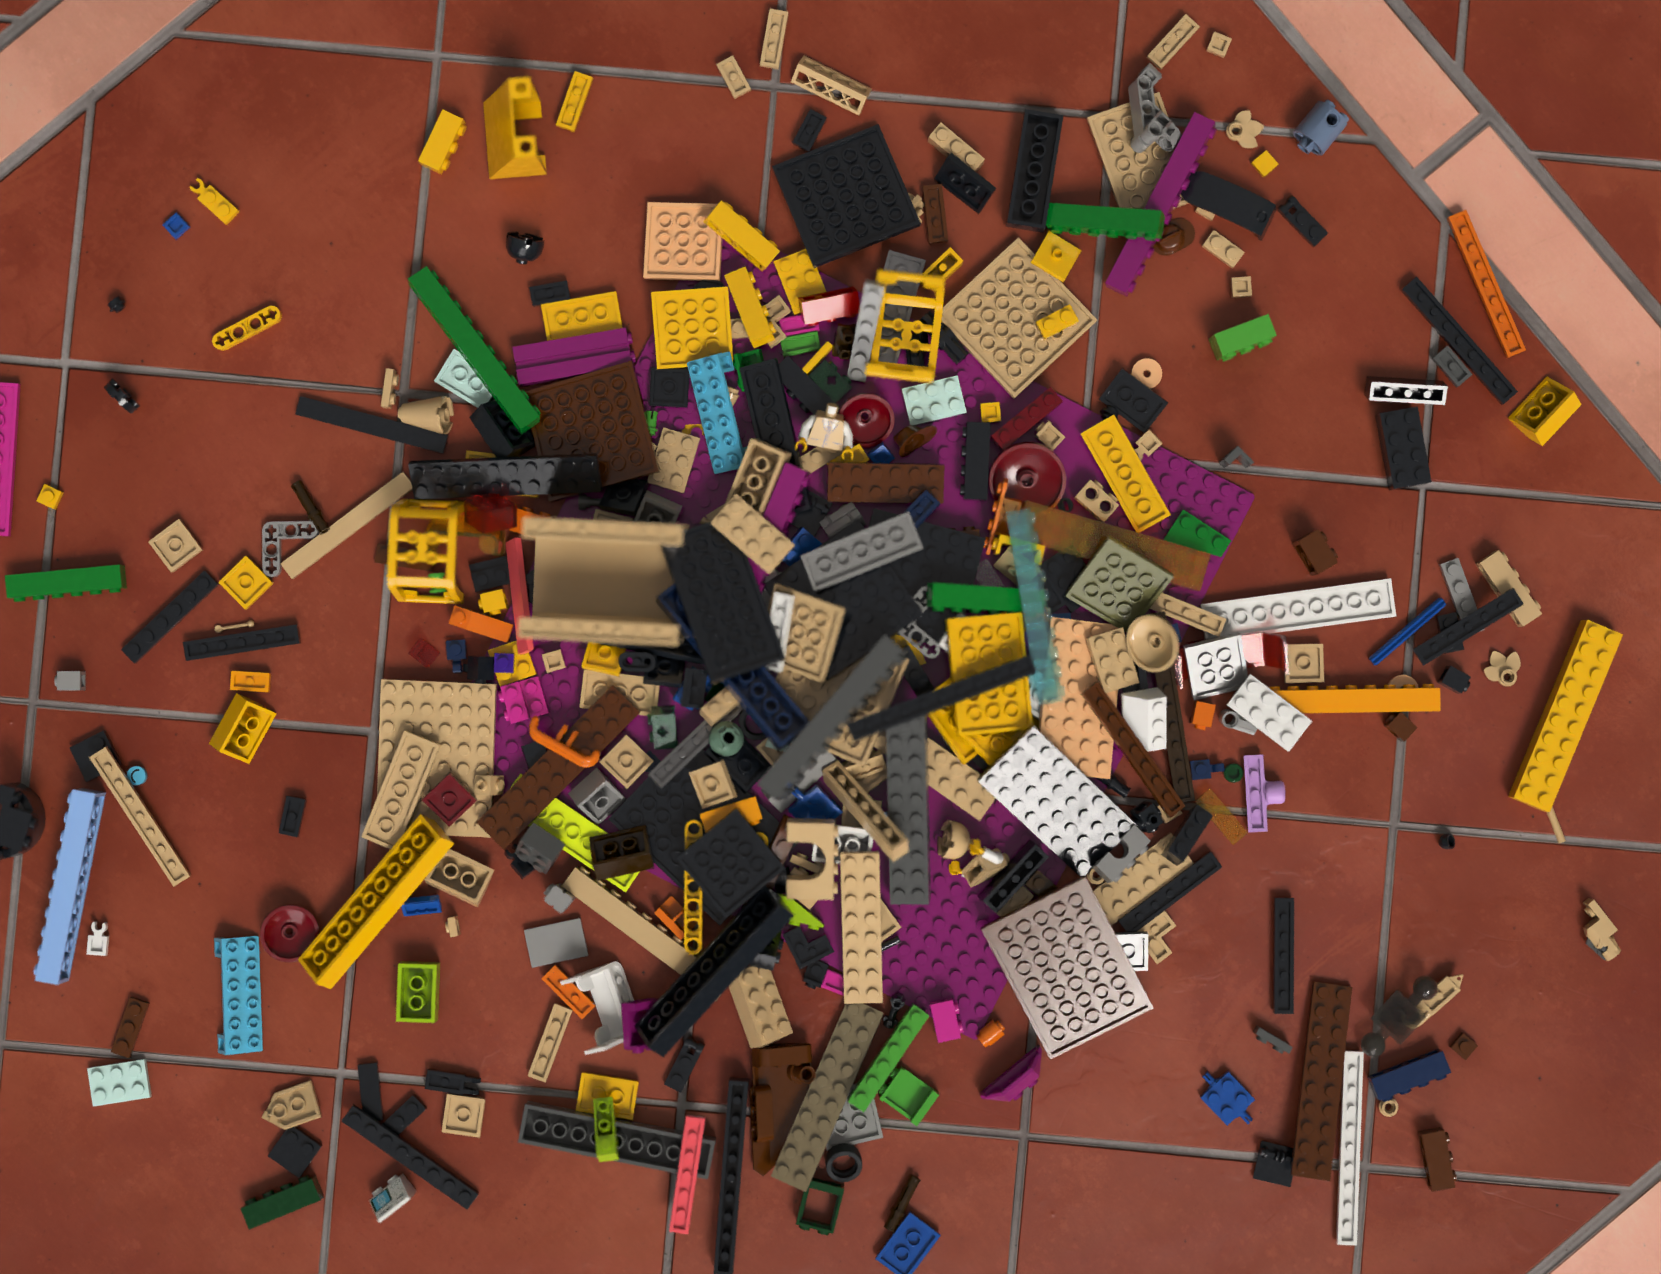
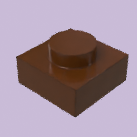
M1462 1032L1450 1045V1048L1464 1060H1467L1478 1047L1476 1043Z

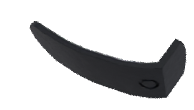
M1196 171L1195 174L1191 173L1188 188L1186 191L1182 190L1181 196L1186 202L1258 235V240L1262 241L1275 215V204L1209 173Z

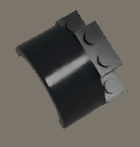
M19 782L0 784V805H2L0 811V860L22 855L32 849L40 840L45 828L46 816L40 798L32 789ZM21 802L24 809L15 807V804Z

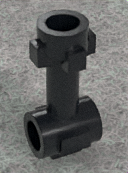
M898 992L892 995L890 1000L891 1010L888 1016H884L883 1025L889 1029H893L897 1025L898 1019H896L898 1010L904 1007L906 1000L902 993Z

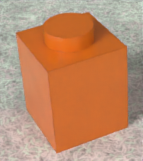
M1194 701L1190 724H1195L1194 728L1205 730L1206 727L1211 728L1216 705Z

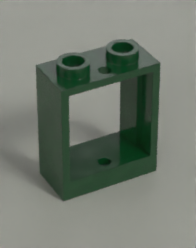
M813 1177L807 1192L803 1191L796 1225H799L800 1229L807 1231L810 1228L818 1230L817 1232L822 1235L833 1234L845 1189L844 1185ZM809 1188L837 1195L830 1224L802 1217Z

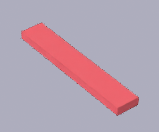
M513 538L505 543L518 654H526L534 650L533 638L518 637L519 617L530 618L522 542L521 538Z
M686 1115L669 1232L689 1233L706 1117Z

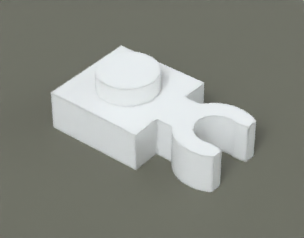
M96 921L92 922L91 929L94 935H88L87 955H108L109 936H104V932L108 928L107 922L102 924L101 930L97 928Z

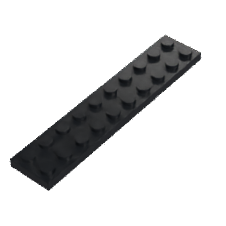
M597 453L410 461L408 463L414 499L602 491Z

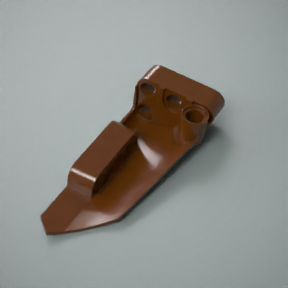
M810 1043L767 1044L763 1047L751 1048L753 1087L750 1088L753 1170L762 1176L776 1165L807 1094L809 1083L815 1078L816 1073L812 1068V1047ZM806 1069V1075L802 1078V1071Z

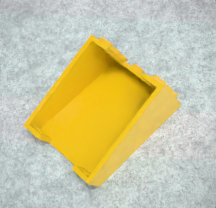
M530 77L508 79L483 103L489 179L547 175L545 155H538L536 153L535 136L515 137L514 120L542 118L541 98ZM525 141L531 143L532 147L529 152H522L520 149V145Z

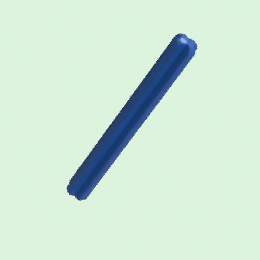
M1437 598L1369 657L1370 662L1373 665H1378L1446 606L1445 601L1442 598Z

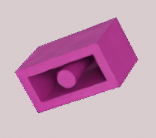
M952 998L930 1002L938 1043L961 1038L960 1033H963L961 1021L957 1022L956 1014H959L957 1002L953 1003Z

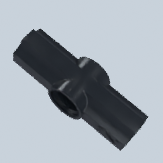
M929 311L919 321L923 324L933 325L934 314ZM941 323L938 348L941 351L943 350L957 365L969 353L957 341L951 329ZM927 332L929 336L932 338V333Z

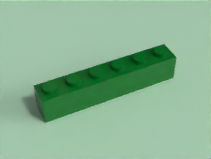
M1049 203L1046 226L1055 234H1062V232H1069L1072 235L1088 233V235L1094 237L1102 234L1110 238L1125 236L1128 239H1137V237H1144L1146 240L1154 241L1156 238L1162 239L1165 215L1161 210Z
M125 565L5 575L7 598L13 599L14 602L26 601L25 598L33 597V600H44L45 596L52 595V599L64 598V594L78 597L83 596V592H90V595L102 594L103 590H109V593H120L121 589L127 588Z
M927 583L926 607H932V611H944V608H951V612H963V609H970L969 613L981 614V610H988V614L998 615L1000 611H1004L1006 614L1022 612L1025 613V617H1036L1037 613H1043L1044 590Z

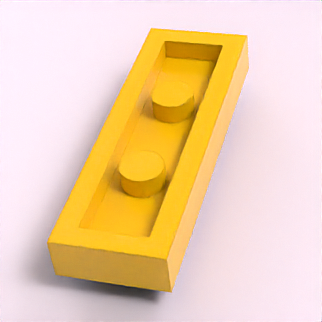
M574 71L556 123L557 127L575 133L593 77Z

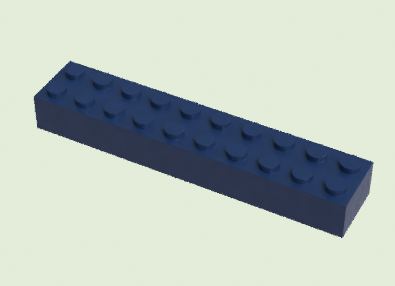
M673 584L657 596L656 603L674 625H679V631L700 655L677 590ZM765 667L721 681L778 751L794 740L810 723Z

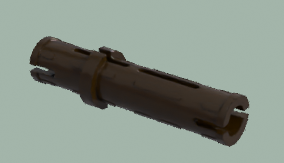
M299 480L293 483L291 488L306 510L309 521H312L320 535L328 532L330 527L322 516L323 512L315 505L303 482Z
M909 1175L896 1204L890 1209L891 1213L884 1227L892 1232H895L901 1218L905 1216L904 1212L921 1181L916 1176Z

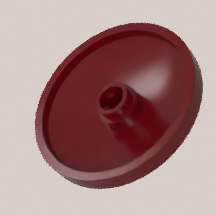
M1020 442L1007 447L995 458L989 473L990 492L995 501H998L999 494L996 493L998 483H1002L1003 478L1008 479L1005 497L1022 500L1019 518H1035L1048 513L1060 502L1066 488V473L1062 461L1053 450L1036 442Z

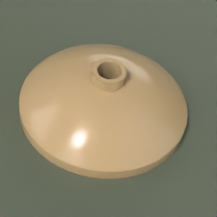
M1149 614L1137 618L1129 626L1126 636L1127 649L1132 660L1140 668L1149 672H1161L1175 662L1179 651V643L1176 632L1169 622L1160 616Z

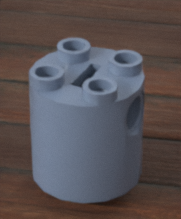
M1330 100L1325 102L1318 101L1293 131L1294 137L1299 142L1297 144L1298 148L1306 154L1312 152L1322 156L1347 126L1348 116L1342 112L1339 113L1335 109L1334 103Z

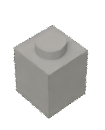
M57 671L54 679L57 690L86 691V671Z

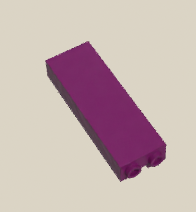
M626 328L512 347L518 384L520 387L565 380L628 361H633L634 363L636 362L635 352L630 349V344L633 343L632 334Z

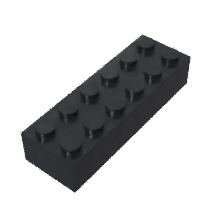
M1025 109L1006 227L1044 232L1063 115Z

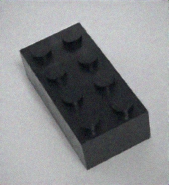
M1418 406L1375 415L1389 491L1431 483Z

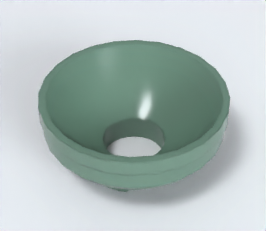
M719 722L712 727L709 733L711 749L721 756L736 754L744 742L741 728L733 722ZM726 732H730L734 736L731 744H727L723 739Z

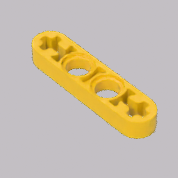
M268 306L216 333L212 338V343L219 350H227L280 322L282 312L275 306ZM271 310L273 312H277V314H275V319H272L271 317L267 318L266 321L268 323L265 324V321L261 317V315H263L266 318L270 316ZM253 319L260 320L261 325L259 328L253 329L251 327ZM238 327L244 331L243 336L240 338L234 336V330ZM228 332L230 334V337L234 340L233 342L230 339L225 340L224 346L218 344V342L220 341V337H222L223 339L229 337L227 335Z

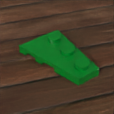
M1182 510L1162 542L1221 557L1231 540L1187 511Z

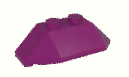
M1037 1044L979 1093L982 1099L1009 1102L1012 1099L1015 1101L1023 1095L1022 1091L1027 1087L1031 1088L1038 1082L1042 1055L1041 1047Z

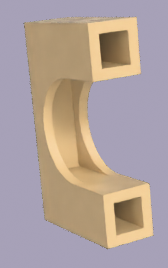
M788 818L787 842H809L817 845L824 852L826 863L818 873L813 875H788L786 899L833 900L834 894H838V882H834V875H838V863H834V856H838V844H835V837H838V825H835V819Z

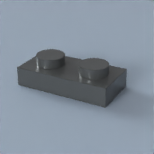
M1446 346L1432 358L1456 388L1473 375L1449 346Z
M1256 1025L1253 1030L1257 1035L1256 1039L1264 1044L1267 1041L1274 1045L1272 1048L1283 1054L1285 1051L1289 1054L1293 1048L1291 1045Z

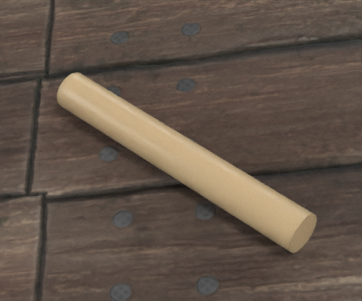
M1552 806L1550 813L1547 812L1558 843H1562L1566 840Z

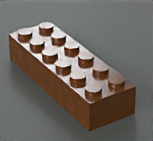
M828 461L827 501L913 503L927 490L940 504H944L945 465L935 463Z

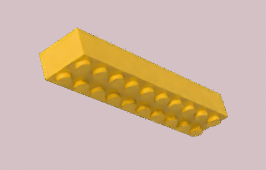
M1590 620L1580 621L1508 797L1543 812L1550 813L1623 634Z
M422 814L417 817L298 958V961L316 984L332 989L453 846L454 842L435 820Z

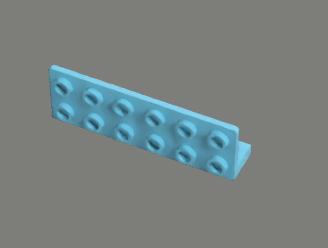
M725 352L689 361L687 366L714 474L739 469L747 447H742L724 374L734 371L731 353Z
M259 937L214 938L215 957L221 958L224 1032L217 1034L218 1053L233 1055L260 1052L263 1050Z

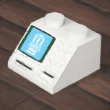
M395 1174L387 1181L388 1185L385 1188L380 1186L371 1193L373 1197L369 1202L380 1223L409 1201L417 1192L404 1174H401L399 1177Z

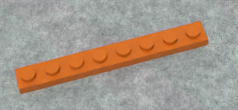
M1467 210L1449 216L1447 218L1506 358L1526 351Z

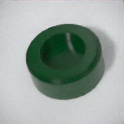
M1234 763L1225 766L1223 776L1228 782L1236 783L1242 779L1243 770L1241 766Z

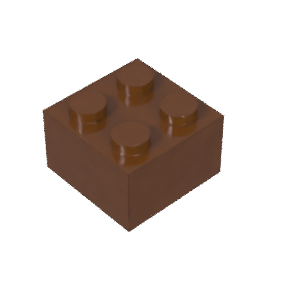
M1319 529L1311 531L1292 543L1311 576L1318 575L1338 563L1336 559L1338 558L1337 553L1333 548H1329L1326 543L1328 541L1323 531L1320 532Z

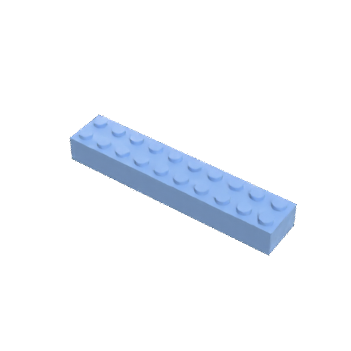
M80 788L72 789V792L68 795L69 809L64 815V823L66 824L65 829L60 835L62 845L56 856L58 865L54 869L52 877L54 885L49 892L50 906L47 907L45 912V918H47L46 926H43L41 932L43 941L42 945L38 948L39 962L34 968L35 981L59 985L70 979L106 792Z

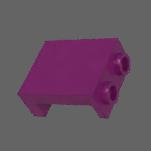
M645 998L621 1003L624 1050H632V1053H643L644 1049L651 1050L647 1047L634 1025L659 998Z

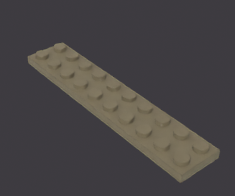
M863 1003L845 1004L817 1068L815 1078L810 1084L771 1177L807 1192L883 1017V1012Z

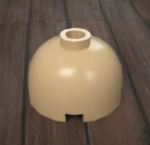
M951 820L945 821L941 827V830L944 831L943 837L938 836L937 853L942 858L958 859L969 850V843L972 844V839H970V834L963 824Z

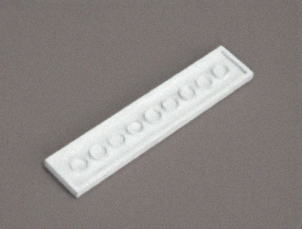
M1391 578L1200 604L1201 609L1226 619L1219 637L1237 632L1241 634V637L1396 617ZM1204 631L1205 640L1218 637Z

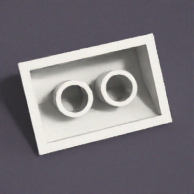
M1158 687L1122 693V717L1146 751L1166 749V696Z
M838 825V837H835V844H838V856H834V863L841 865L840 852L872 851L873 838L864 828ZM814 844L812 861L826 863L824 852Z

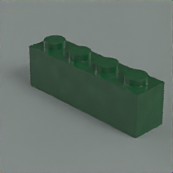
M309 1175L303 1176L298 1179L299 1182L292 1185L289 1182L280 1186L281 1190L274 1192L272 1189L263 1193L262 1198L256 1200V1197L244 1201L245 1205L240 1209L248 1229H253L320 1201L324 1194L316 1175L313 1177Z

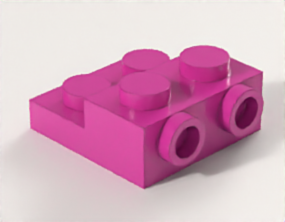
M539 676L500 687L501 691L498 692L501 703L505 702L506 710H503L506 721L510 720L511 724L531 719L533 716L549 713Z

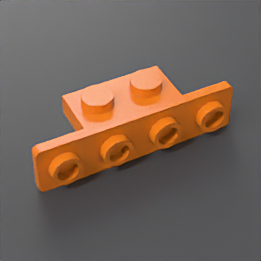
M1003 478L1002 483H998L996 493L999 494L998 501L994 500L992 512L995 513L993 519H989L987 530H990L989 536L985 537L986 540L983 547L987 555H990L995 535L1002 534L1013 537L1022 500L1005 497L1008 485L1007 478Z

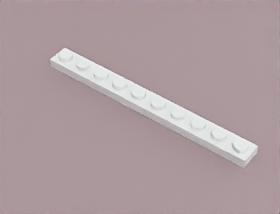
M1345 1050L1341 1090L1337 1245L1357 1246L1363 1051Z

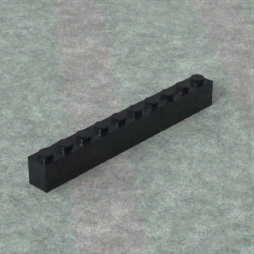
M730 1077L713 1274H733L749 1086L748 1078Z

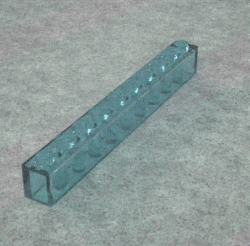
M1030 508L1009 511L1005 514L1029 654L1037 671L1036 674H1033L1037 701L1039 705L1063 701L1062 697L1065 696L1064 685H1060L1059 682L1062 672L1061 667L1056 664V658H1059L1057 646L1053 647L1052 639H1055L1054 627H1050L1049 620L1052 619L1051 609L1046 606V600H1049L1047 589L1043 588L1042 581H1045L1044 569L1040 570L1039 562H1042L1041 551L1037 550L1036 543L1039 542L1038 533L1033 530V523H1036L1034 512H1030Z

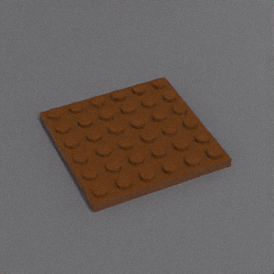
M633 361L525 391L529 397V403L532 406L535 405L541 413L539 415L540 422L532 427L538 456L597 453L602 488L660 472ZM584 493L547 495L549 502L552 503Z

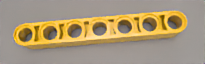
M690 820L685 826V849L689 847L690 843L695 842L703 835V825L699 820ZM691 823L698 824L700 828L698 833L693 834L689 831ZM685 870L684 948L689 954H697L702 948L703 891L700 887L695 892L689 889V883L694 880ZM696 901L699 904V909L691 911L688 908V903ZM694 920L698 922L699 928L691 930L688 927V923ZM696 940L699 947L692 950L688 947V942Z

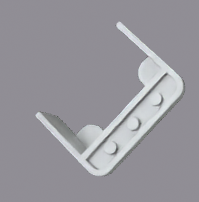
M619 962L607 963L560 981L561 985L576 982L578 989L583 992L590 990L596 1004L602 1026L595 1031L597 1046L584 1051L585 1055L604 1051L624 1042L621 1003L634 1001L624 969Z

